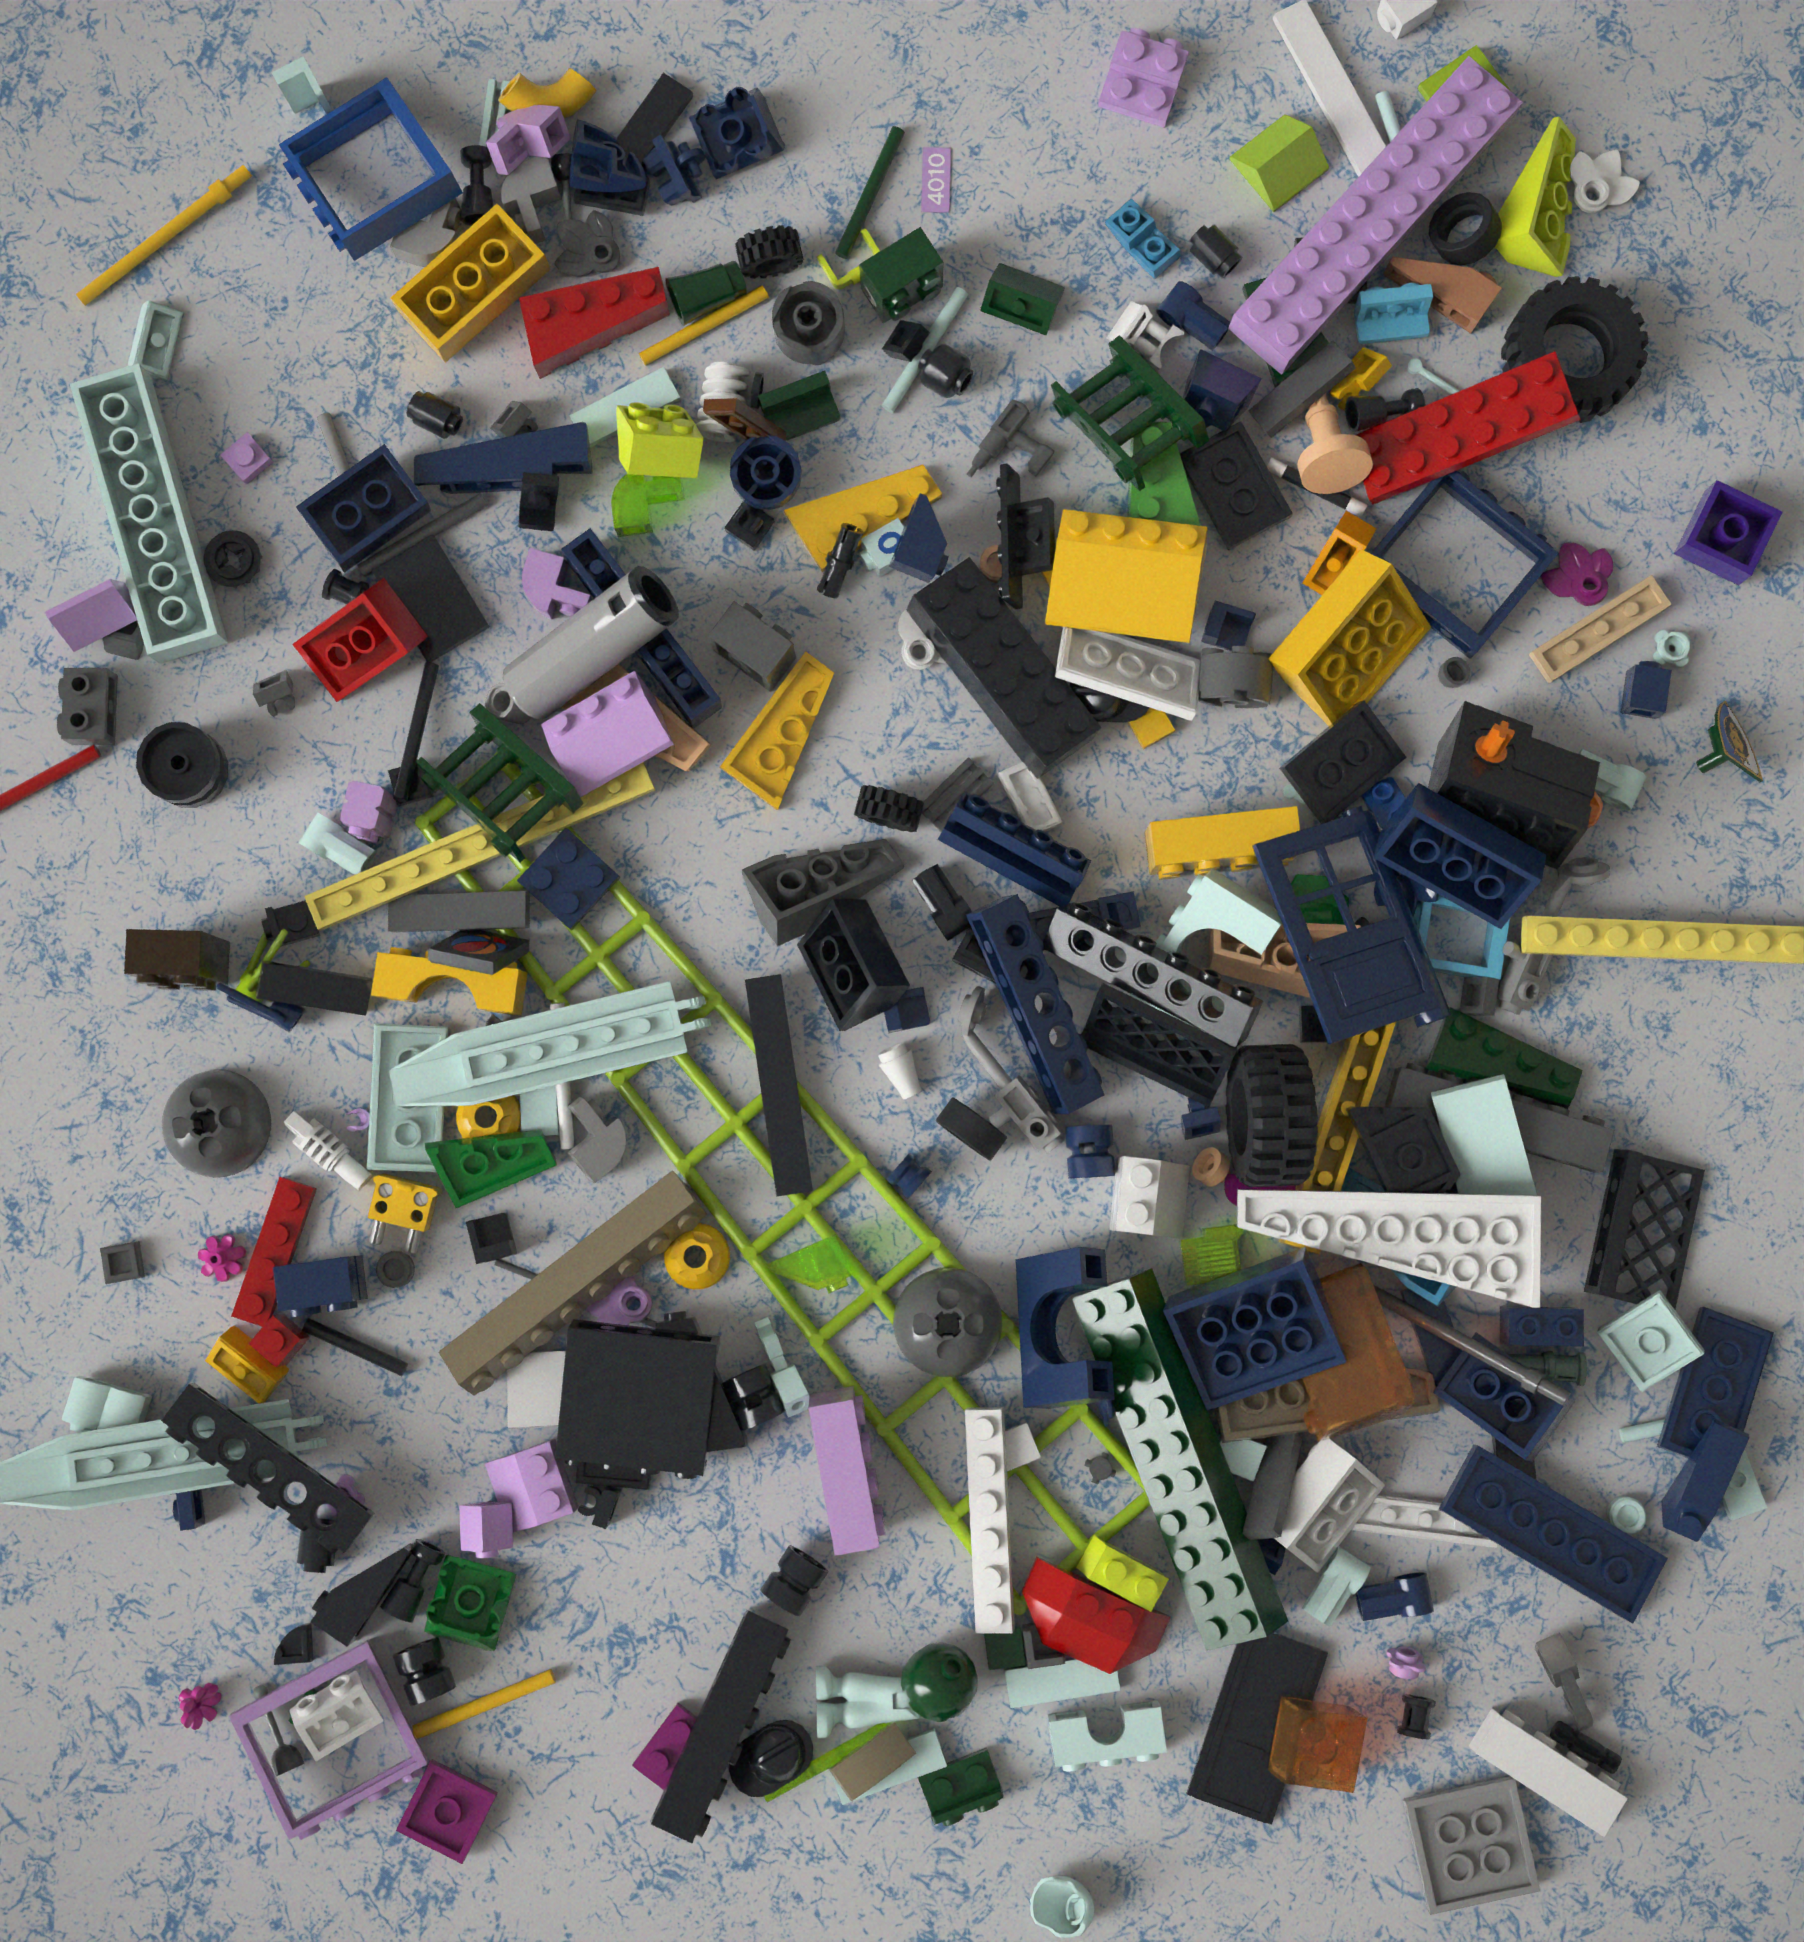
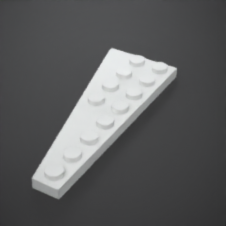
M1237 1189L1238 1228L1321 1249L1429 1280H1435L1532 1308H1540L1541 1196Z

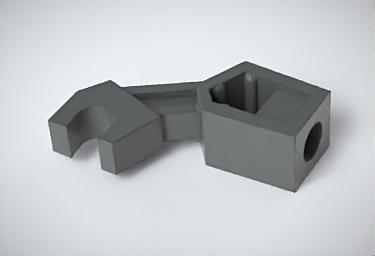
M1560 1632L1536 1642L1535 1651L1551 1683L1555 1688L1562 1687L1568 1712L1571 1711L1578 1731L1580 1732L1592 1727L1593 1719L1591 1712L1586 1706L1576 1679L1580 1678L1577 1664Z

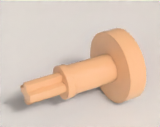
M1325 393L1308 407L1309 411L1305 415V420L1308 428H1310L1314 443L1302 452L1297 462L1303 486L1307 490L1318 494L1338 493L1356 486L1369 475L1373 466L1366 441L1356 435L1341 433L1337 409L1328 403Z

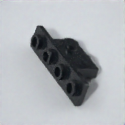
M1006 463L1000 465V477L996 480L1001 509L997 512V524L1001 531V544L998 545L997 553L999 562L1002 565V578L998 581V589L1001 598L1016 610L1023 608L1022 576L1053 570L1055 557L1054 502L1049 497L1021 502L1020 476Z

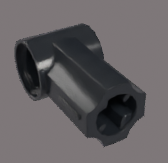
M938 864L924 870L912 880L915 885L914 887L931 910V917L947 941L971 927L966 916L972 912L961 895L958 896Z

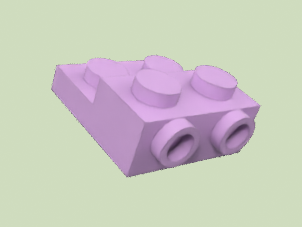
M1131 28L1129 32L1122 30L1111 60L1098 107L1165 128L1187 63L1189 51L1183 50V44L1174 39H1164L1163 43L1149 39V33L1140 28Z

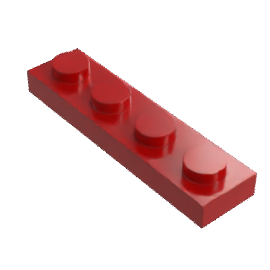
M279 1177L231 1317L261 1327L272 1317L277 1306L273 1267L291 1265L317 1188L285 1177Z

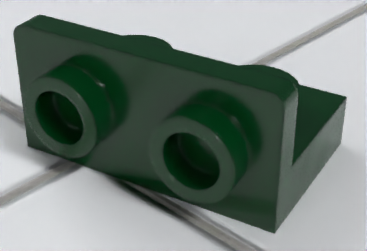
M987 1747L947 1763V1767L918 1777L934 1825L941 1822L943 1826L953 1825L964 1819V1813L977 1809L979 1813L986 1812L998 1806V1800L1004 1798L1003 1789Z

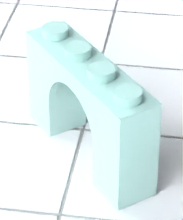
M1212 868L1205 877L1198 874L1187 891L1188 894L1192 895L1186 907L1181 904L1177 907L1168 922L1173 925V928L1167 937L1163 934L1159 936L1156 941V947L1166 952L1175 951L1182 954L1184 942L1189 934L1200 929L1212 928L1230 934L1262 955L1280 929L1282 922L1277 909ZM1150 963L1147 966V971L1151 977L1158 979V969ZM1180 979L1179 986L1181 991L1190 996L1191 987L1189 983ZM1132 994L1130 995V996H1132V997L1135 998V999H1138V1000H1140V1001H1142V1002H1144V1003H1146V1004H1148V1005H1150V1006H1152V1007H1154V1008H1156V1009H1158V1010H1160V1011H1162V1012H1164V1013H1166V1014H1169V1013H1167V1012H1165V1011H1163V1010H1161V1009H1159V1008H1157V1007L1151 1005L1150 1003H1148V1002H1146V1001H1144V1000H1142V999H1140V998H1138V997H1136V996H1134V995H1132ZM1213 996V1007L1219 1012H1224L1223 1001Z

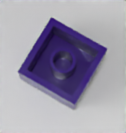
M1716 480L1704 491L1674 554L1739 586L1752 576L1783 512Z

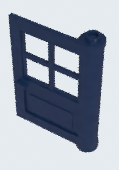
M1362 806L1343 812L1341 814L1343 818L1252 846L1329 1045L1414 1016L1416 1026L1419 1028L1452 1015L1395 870L1373 858L1380 831L1372 811H1364ZM1359 837L1373 874L1339 884L1325 847ZM1316 850L1330 887L1296 897L1282 860ZM1376 881L1390 918L1357 929L1342 891ZM1334 895L1348 932L1313 942L1299 905Z

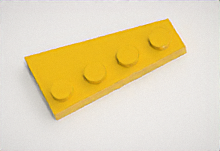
M923 464L785 509L784 514L821 572H824L827 565L825 558L827 553L833 550L842 523L857 526L855 531L858 528L862 529L863 535L856 548L857 551L862 548L861 539L897 518H899L901 523L906 521L914 500L920 493L927 496L931 505L942 498V492Z
M805 651L719 768L774 809L778 810L834 672Z

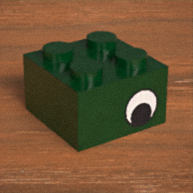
M919 227L859 264L861 290L883 324L890 319L897 321L910 312L911 306L921 300L924 303L928 302L941 292L944 262L922 228Z

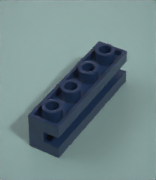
M966 791L963 792L937 839L1059 907L1069 904L1092 861L1086 858L1078 849L1062 845L1053 840L1047 832L1033 829L1022 823L1014 814L1002 812L991 806L983 797L975 794L971 795Z

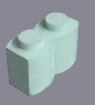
M77 1376L74 1378L62 1420L71 1423L69 1429L79 1433L93 1431V1429L100 1430L143 1423L152 1395L102 1380Z

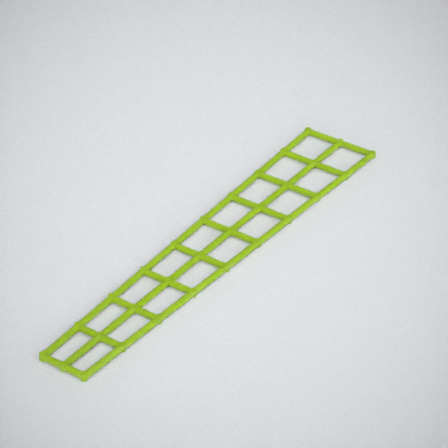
M515 763L512 765L507 764L501 769L512 782L521 775L520 768ZM482 765L479 769H477L473 774H471L468 778H466L462 783H458V784L455 786V788L459 789V788H460L462 785H464L475 773H477L484 765ZM530 785L523 792V795L529 801L544 796L533 785ZM475 794L469 799L481 811L485 808ZM444 796L425 813L417 816L415 819V825L429 843L444 838L434 826V823L456 806L447 796ZM571 826L567 828L592 850ZM511 854L507 856L520 873L497 892L520 891L524 888L517 879L532 864L525 855V859L521 863ZM468 869L454 875L467 893L485 892ZM619 880L609 891L629 912L633 919L600 946L580 922L572 931L562 923L588 956L554 983L530 951L518 959L545 994L546 998L552 1004L564 1003L566 1007L571 1004L563 994L597 966L619 993L635 990L609 956L644 929L705 997L706 1004L701 1008L689 1011L680 1019L681 1024L705 1018L715 1009L755 1054L751 1027ZM495 929L498 934L520 938L513 929ZM688 1053L672 1056L725 1120L722 1126L685 1155L628 1081L650 1062L606 1072L605 1075L843 1388L854 1386L855 1396L862 1395L868 1421L972 1556L971 1530L962 1520L970 1512L969 1493L952 1507L895 1432V1429L943 1388L949 1392L964 1412L967 1408H979L978 1404L956 1377L935 1376L885 1418L827 1342L873 1303L879 1307L893 1324L896 1305L886 1292L931 1254L945 1268L966 1270L965 1267L798 1080L801 1107L850 1161L807 1197L804 1193L786 1195L795 1207L751 1242L695 1169V1166L733 1134H736L774 1180L770 1152L747 1125L750 1120L764 1110L761 1093L739 1112H736ZM859 1172L923 1242L877 1281L874 1280L816 1209V1207ZM803 1218L809 1222L865 1290L819 1330L761 1256L762 1252ZM1001 1309L1002 1332L999 1341L1006 1336L1020 1351L1019 1328ZM1087 1404L1069 1406L1070 1408L1033 1439L1040 1453L1080 1419L1144 1490L1098 1531L1087 1538L1029 1468L1027 1463L1007 1471V1480L1016 1474L1075 1545L1076 1549L1057 1564V1566L1070 1572L1076 1569L1094 1535L1108 1542L1150 1506L1131 1453L1105 1427L1104 1423ZM1013 1587L1014 1613L1022 1615L1026 1612L1028 1606L1023 1594L1020 1596Z

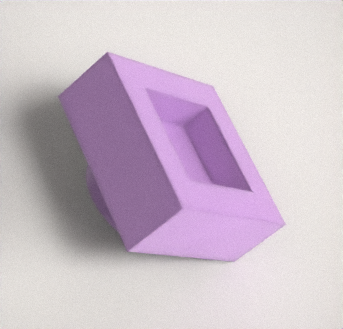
M248 432L220 454L246 485L273 463Z

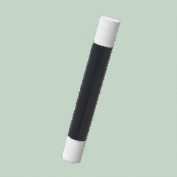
M1273 457L1267 465L1270 473L1359 517H1362L1367 508V504L1343 492L1318 494L1307 490L1301 482L1297 469Z

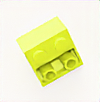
M632 402L629 406L617 405L619 460L627 474L684 478L698 477L704 437L684 408L677 405L652 408L639 402Z

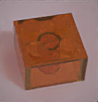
M1281 1696L1268 1771L1285 1784L1354 1793L1368 1718L1350 1706Z

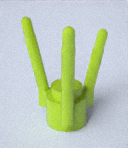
M286 929L281 930L262 960L272 961L288 934ZM265 933L262 934L246 970L239 978L241 982L235 989L262 1003L263 999H257L255 995L262 961L257 968L256 966L268 943ZM305 960L299 966L308 968L310 961Z

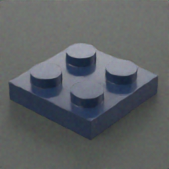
M565 828L517 881L572 931L621 877L569 829Z

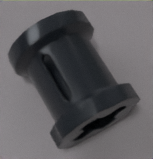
M333 569L324 582L322 598L326 600L333 598L348 604L369 589V583L364 581L358 583L342 576L341 571Z
M1403 1694L1402 1701L1405 1703L1402 1725L1397 1727V1733L1408 1737L1429 1740L1431 1737V1733L1428 1731L1431 1708L1435 1707L1436 1701L1422 1696Z

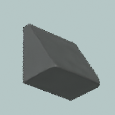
M137 620L102 638L104 650L107 653L134 660L139 659L144 646Z

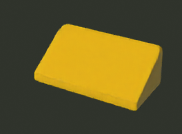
M232 1326L218 1338L205 1361L257 1403H265L285 1378L289 1368L286 1365L276 1368L248 1344L252 1340L238 1327Z

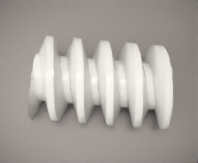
M729 362L711 363L704 371V375L708 380L702 384V390L705 394L700 397L699 402L701 406H704V399L737 398L745 403L746 399L736 393L737 391L748 389V385L740 381L739 377H749L750 371ZM703 408L698 410L697 417L700 422L696 423V426L704 438L719 442L735 441L729 435L732 431L707 416L703 412Z

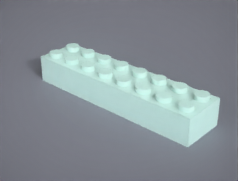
M137 363L70 383L147 655L161 664L228 643L151 376Z

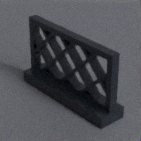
M1104 983L1101 984L1088 1020L1081 1033L1088 1049L1207 1107H1210L1238 1049ZM1108 1000L1117 1004L1119 1007H1112ZM1142 1017L1152 1021V1023H1146ZM1122 1018H1128L1132 1024H1126ZM1175 1033L1185 1037L1187 1040H1180ZM1155 1034H1162L1165 1040H1159ZM1188 1050H1195L1199 1056H1192ZM1209 1050H1212L1222 1056H1213Z
M1614 1149L1584 1292L1638 1304L1651 1296L1648 1287L1662 1278L1668 1288L1666 1299L1674 1310L1676 1309L1705 1170L1643 1155V1153L1632 1150ZM1643 1163L1653 1165L1660 1177L1659 1180L1647 1188L1640 1178ZM1663 1168L1669 1169V1170H1672V1171L1669 1172L1668 1174H1666V1172H1665V1170H1664ZM1680 1173L1692 1175L1689 1190L1679 1196L1670 1180ZM1664 1184L1673 1201L1659 1210L1650 1193ZM1643 1198L1652 1215L1638 1224L1632 1211L1634 1204ZM1677 1207L1683 1219L1681 1226L1672 1232L1663 1215ZM1657 1221L1665 1237L1651 1246L1642 1229ZM1636 1234L1645 1250L1630 1259L1624 1248L1626 1240ZM1670 1243L1675 1251L1674 1262L1664 1268L1655 1251ZM1649 1256L1658 1272L1643 1281L1634 1265ZM1628 1270L1637 1286L1626 1294L1616 1292L1619 1275ZM1641 1292L1644 1298L1637 1297L1636 1295Z

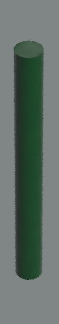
M892 126L836 249L835 254L843 259H848L905 134L904 130L899 127Z

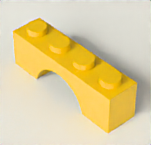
M390 947V953L377 952L371 995L382 999L417 1003L422 993L430 985L443 979L454 978L462 981L470 989L477 1009L522 1016L528 973L517 969L518 963L513 962L495 974L490 975L431 963V961H428V951H425V957L423 958L412 956V950Z

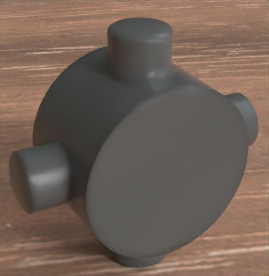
M1102 1452L1101 1456L1085 1461L1084 1466L1089 1467V1471L1093 1476L1091 1482L1098 1484L1100 1480L1107 1479L1109 1476H1115L1116 1470L1112 1469L1108 1461L1109 1454Z

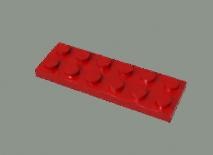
M1556 352L1549 353L1356 434V436L1361 437L1368 444L1373 462L1369 475L1363 480L1372 505L1581 420Z

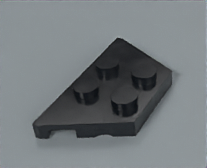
M1355 1106L1346 1108L1384 1192L1444 1193L1460 1177L1459 1169L1430 1108Z

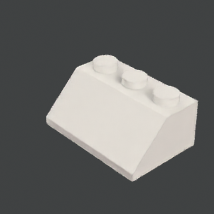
M1324 1436L1318 1444L1311 1448L1308 1458L1295 1473L1281 1537L1274 1539L1318 1573L1381 1492L1385 1484L1352 1455Z

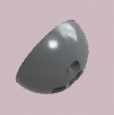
M226 1070L205 1071L186 1079L170 1095L162 1116L163 1138L174 1159L187 1170L212 1178L235 1175L247 1169L262 1154L271 1131L270 1109L263 1093L248 1078ZM201 1120H203V1127H204V1130H203V1131H202V1127H201Z
M937 1268L919 1275L903 1290L894 1310L893 1328L900 1350L915 1367L925 1373L938 1377H957L976 1370L991 1357L1001 1337L1002 1313L995 1294L981 1278L963 1269Z

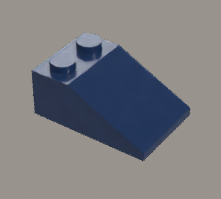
M1477 1332L1473 1335L1472 1339L1527 1368ZM1465 1351L1460 1353L1433 1391L1434 1394L1524 1460L1533 1462L1575 1403L1574 1400L1569 1398L1563 1406L1539 1392L1533 1394L1522 1388L1521 1382Z

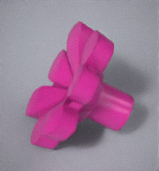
M231 1234L225 1235L221 1242L215 1235L206 1239L208 1249L203 1248L198 1252V1259L205 1261V1265L201 1268V1273L207 1277L215 1273L218 1281L227 1282L230 1278L229 1272L235 1275L242 1272L243 1266L237 1262V1259L246 1256L245 1248L243 1246L234 1248L235 1237Z
M207 1683L204 1688L197 1686L193 1690L186 1688L181 1691L178 1697L181 1702L179 1708L184 1713L180 1721L185 1728L191 1727L193 1730H197L201 1727L203 1718L211 1722L216 1717L217 1711L212 1706L218 1704L221 1700V1693L218 1692L219 1687L217 1685Z

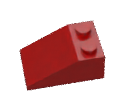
M382 578L292 645L335 701L338 702L405 656L424 641L428 635L385 578Z

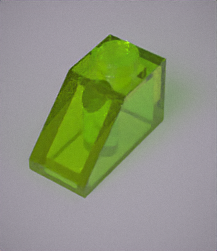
M836 1234L767 1264L769 1271L816 1290L826 1287L828 1294L848 1286L846 1278L853 1275Z

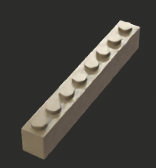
M672 1170L438 1353L459 1386L473 1396L487 1390L493 1385L495 1379L508 1369L518 1366L524 1357L535 1348L549 1342L553 1334L567 1323H571L573 1319H578L583 1311L594 1302L607 1297L612 1288L625 1278L635 1275L643 1264L655 1255L666 1251L675 1239L684 1232L693 1230L700 1220L708 1214L686 1183Z

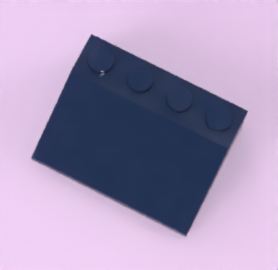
M1306 1247L1168 1296L1163 1309L1207 1411L1347 1362L1321 1281Z

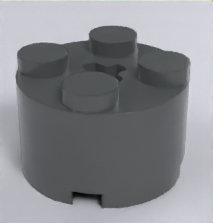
M805 281L803 284L793 287L791 285L779 294L773 305L772 323L776 343L788 358L801 364L821 365L839 350L845 335L844 313L836 293L828 286L815 281ZM811 320L815 321L814 325L809 324L808 326H804L802 324V322L808 324Z
M1233 646L1231 653H1224V650L1219 648H1203L1198 691L1199 702L1222 707V703L1235 705V708L1246 709L1267 707L1268 704L1270 705L1274 667L1268 660L1272 654L1254 653V648L1248 646Z

